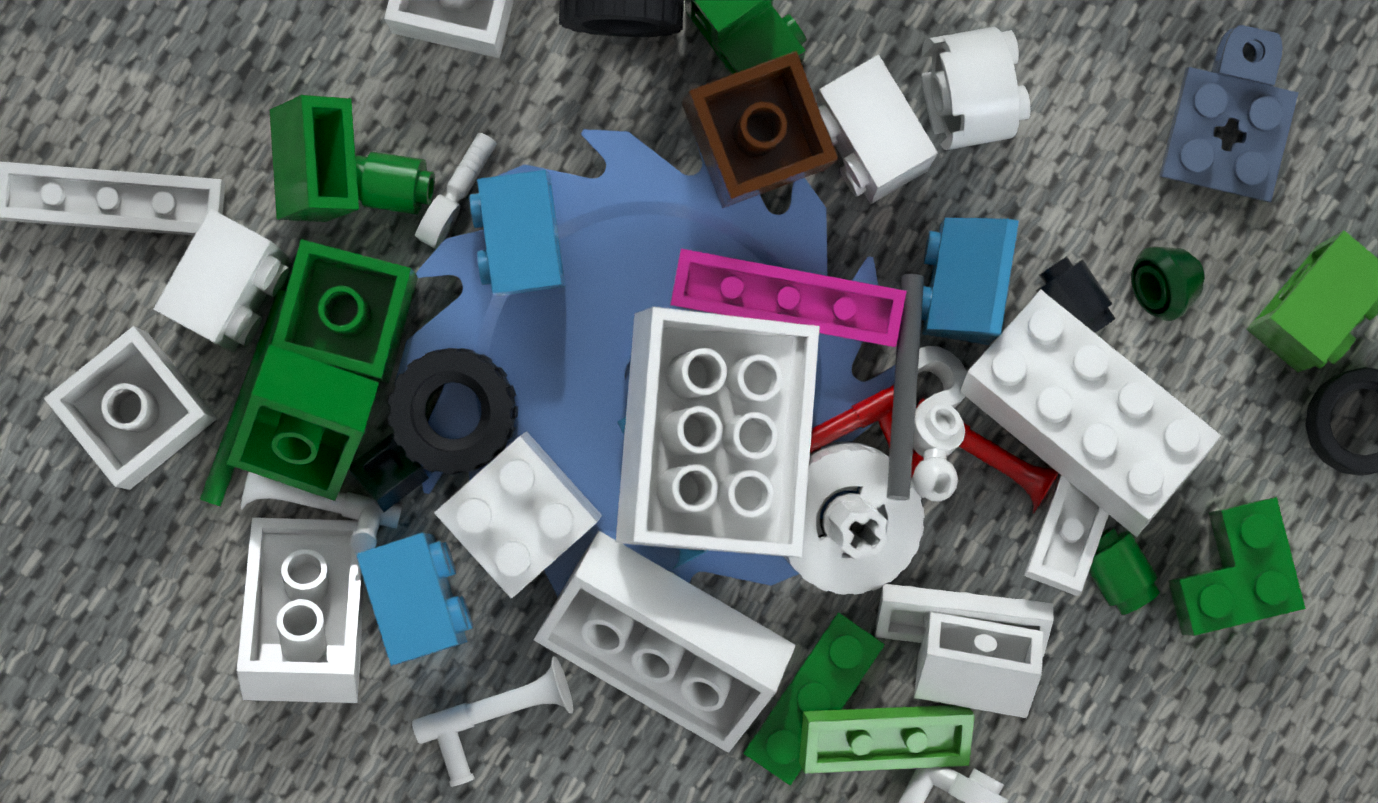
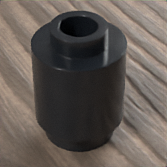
M1066 256L1039 274L1044 284L1036 292L1038 293L1040 290L1045 292L1094 333L1116 319L1108 308L1113 303L1083 259L1073 265Z

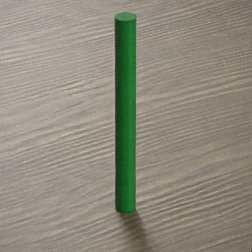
M279 289L275 295L200 496L202 501L220 507L222 505L235 467L227 465V461L269 344L272 345L286 291Z

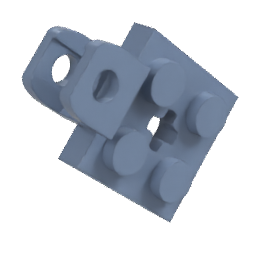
M1239 25L1226 31L1222 36L1216 50L1212 72L1192 67L1185 69L1159 177L1265 202L1272 201L1299 93L1273 87L1282 57V40L1278 33ZM1245 44L1252 46L1255 51V58L1252 62L1247 61L1243 56L1242 51ZM1228 119H1232L1237 122V130L1243 132V140L1241 143H1233L1230 151H1225L1221 149L1222 140L1214 137V129L1216 126H1225Z

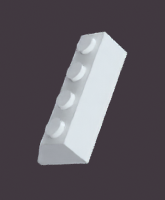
M600 531L597 532L579 560L534 638V641L728 753L776 693L796 646L772 630L631 550L624 544L616 543V540Z

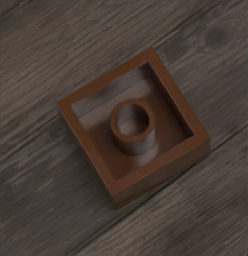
M797 51L689 90L681 102L722 209L824 171L838 160Z

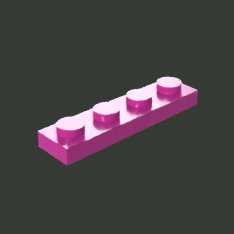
M681 249L670 305L720 315L819 326V333L896 347L907 291Z

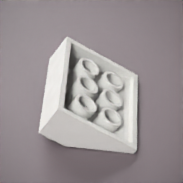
M651 307L634 314L616 543L802 557L819 326Z

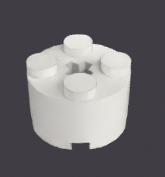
M989 27L928 38L924 41L921 58L932 56V72L922 73V86L934 134L945 133L947 136L940 144L944 150H951L1013 138L1017 133L1019 120L1029 119L1031 112L1027 89L1024 85L1018 86L1014 64L1018 63L1019 50L1013 31L1001 32L996 27Z

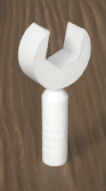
M483 133L476 135L463 160L447 184L446 196L439 194L427 209L415 234V237L419 238L423 243L437 249L447 238L460 212L459 200L468 195L497 145L491 137Z

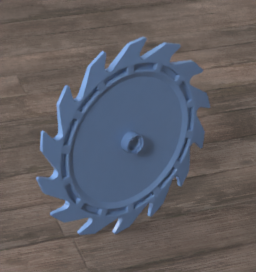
M583 129L581 135L605 160V172L598 178H587L546 169L551 175L566 287L503 296L492 294L491 284L482 285L478 268L477 252L487 250L484 229L445 239L416 272L418 278L454 275L461 280L463 290L455 301L406 340L397 377L407 370V365L413 360L419 359L426 353L434 350L465 348L491 358L492 362L498 368L501 367L508 375L506 379L510 386L513 385L516 393L514 400L515 406H518V417L515 418V431L512 438L506 443V448L527 431L602 515L593 527L544 569L557 597L598 531L616 540L624 435L617 421L626 417L634 314L651 307L709 313L670 305L681 249L827 276L826 207L805 178L793 182L789 209L781 215L769 212L760 195L722 209L700 150L702 167L698 173L688 176L681 173L628 131ZM524 164L498 176L545 169ZM873 257L865 259L851 281L878 285ZM819 333L812 428L851 409L852 405L894 385L895 365L870 380L859 381L853 376L852 364L863 341ZM454 382L444 384L428 424L433 431L444 438L460 439L466 437L474 431L480 421L481 405L477 395L463 384ZM873 424L865 428L860 427L833 442H852ZM488 464L470 471L469 481ZM424 469L429 479L422 483L423 492L430 494L444 472H431ZM860 487L857 488V491L845 490L834 494L825 502L820 512V519H823V513L832 500L846 493L858 494ZM624 544L626 547L690 583L693 575L698 572H708L770 586L799 574L787 562L784 556L708 551L673 569L678 563L679 548Z

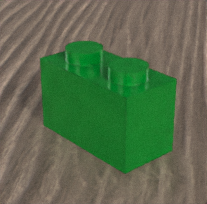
M300 95L270 109L276 219L328 222L359 210L351 98Z

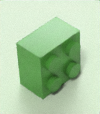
M1343 230L1318 244L1246 330L1297 372L1314 366L1321 369L1328 361L1335 364L1356 340L1350 331L1365 318L1370 321L1378 314V258Z

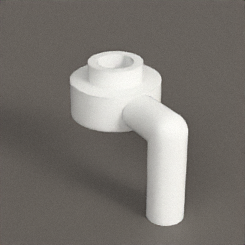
M949 767L916 768L898 803H924L933 785L964 803H1008L1009 800L999 795L1004 784L975 768L968 778Z

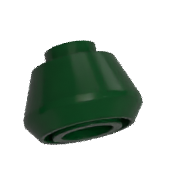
M1148 247L1138 254L1132 267L1131 284L1138 303L1147 313L1161 320L1172 321L1181 317L1200 297L1203 291L1204 269L1200 261L1184 249Z

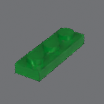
M837 612L743 754L791 786L802 769L799 764L803 711L842 710L885 644Z

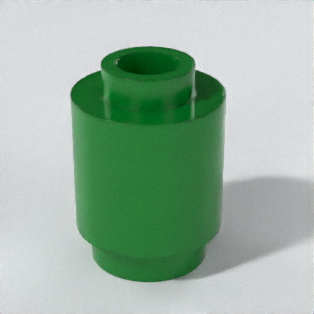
M370 152L368 157L356 156L358 201H362L364 207L417 215L422 204L430 205L435 188V174L432 171H427L425 159Z
M1114 527L1104 530L1089 574L1108 605H1115L1121 615H1126L1143 607L1160 594V590L1155 584L1158 576L1130 531L1118 534Z

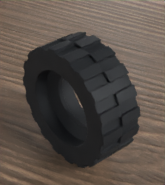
M560 0L559 25H562L565 29L592 35L625 37L669 36L674 33H680L683 30L684 0Z
M465 348L434 350L426 353L419 359L413 360L407 365V370L403 374H399L394 382L396 387L394 392L389 395L388 405H390L388 423L389 426H392L395 434L393 439L397 446H401L407 453L405 456L412 462L417 461L422 464L423 469L431 472H444L443 475H455L476 470L498 456L506 448L505 445L508 440L512 438L515 431V418L518 417V406H515L514 400L516 393L513 385L510 386L506 379L508 375L501 367L498 368L492 362L493 360L486 355H480L473 352L474 350ZM446 383H460L469 387L480 401L481 417L477 427L469 435L460 439H448L438 435L430 427L426 418L425 408L430 394L437 387Z

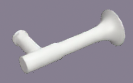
M248 472L241 501V510L244 509L247 503L257 499H277L339 513L343 517L356 519L358 523L351 537V546L358 553L376 547L379 525L397 529L403 506L396 503L386 512H383L371 497L347 492V494L339 492L336 501L251 472Z
M553 656L549 670L532 683L470 704L463 703L414 719L412 726L419 744L435 739L438 740L450 777V786L454 787L475 779L473 773L470 772L458 732L472 728L475 724L541 704H557L565 707L569 713H573V702L564 671L558 659Z

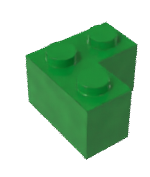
M685 0L686 14L731 75L797 51L801 63L804 61L806 50L802 44L807 41L806 36L791 15L786 14L781 18L772 6L773 0Z
M1277 497L1208 512L1222 567L1168 580L1182 635L1196 636L1306 609Z

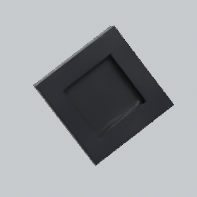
M393 433L362 455L349 467L356 481L383 512H386L429 479L423 467L417 461L412 462L405 456L407 454L401 446H397L393 439L395 436Z

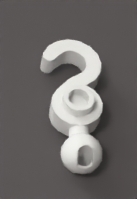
M926 346L919 349L918 373L929 371L935 374L941 380L944 391L933 394L915 410L913 449L923 456L924 460L917 465L912 480L916 492L922 498L940 502L951 497L958 483L957 472L954 466L947 461L946 457L964 440V422L958 411L954 408L965 398V395L960 390L967 371L961 361L950 351L937 346Z

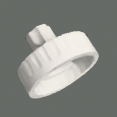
M840 441L829 443L810 453L802 557L784 556V558L803 579L816 585L821 590L841 595H856L879 589L884 584L893 581L902 570L907 568L920 546L919 542L924 530V508L921 504V496L916 492L911 478L909 500L897 501L887 498L889 457L878 449L858 442ZM860 487L858 494L846 493L837 496L828 504L825 512L823 513L822 523L825 536L819 538L818 536L823 534L820 526V512L825 502L836 493L845 490L857 491V488ZM855 520L865 525L864 530L860 534L849 530L850 525Z

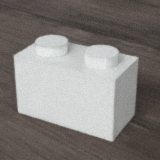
M931 611L918 653L914 698L1027 718L1042 676L1043 631Z

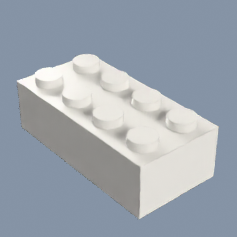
M1042 290L1034 296L968 370L960 390L963 395L1136 537L1207 456L1221 437L1218 432Z

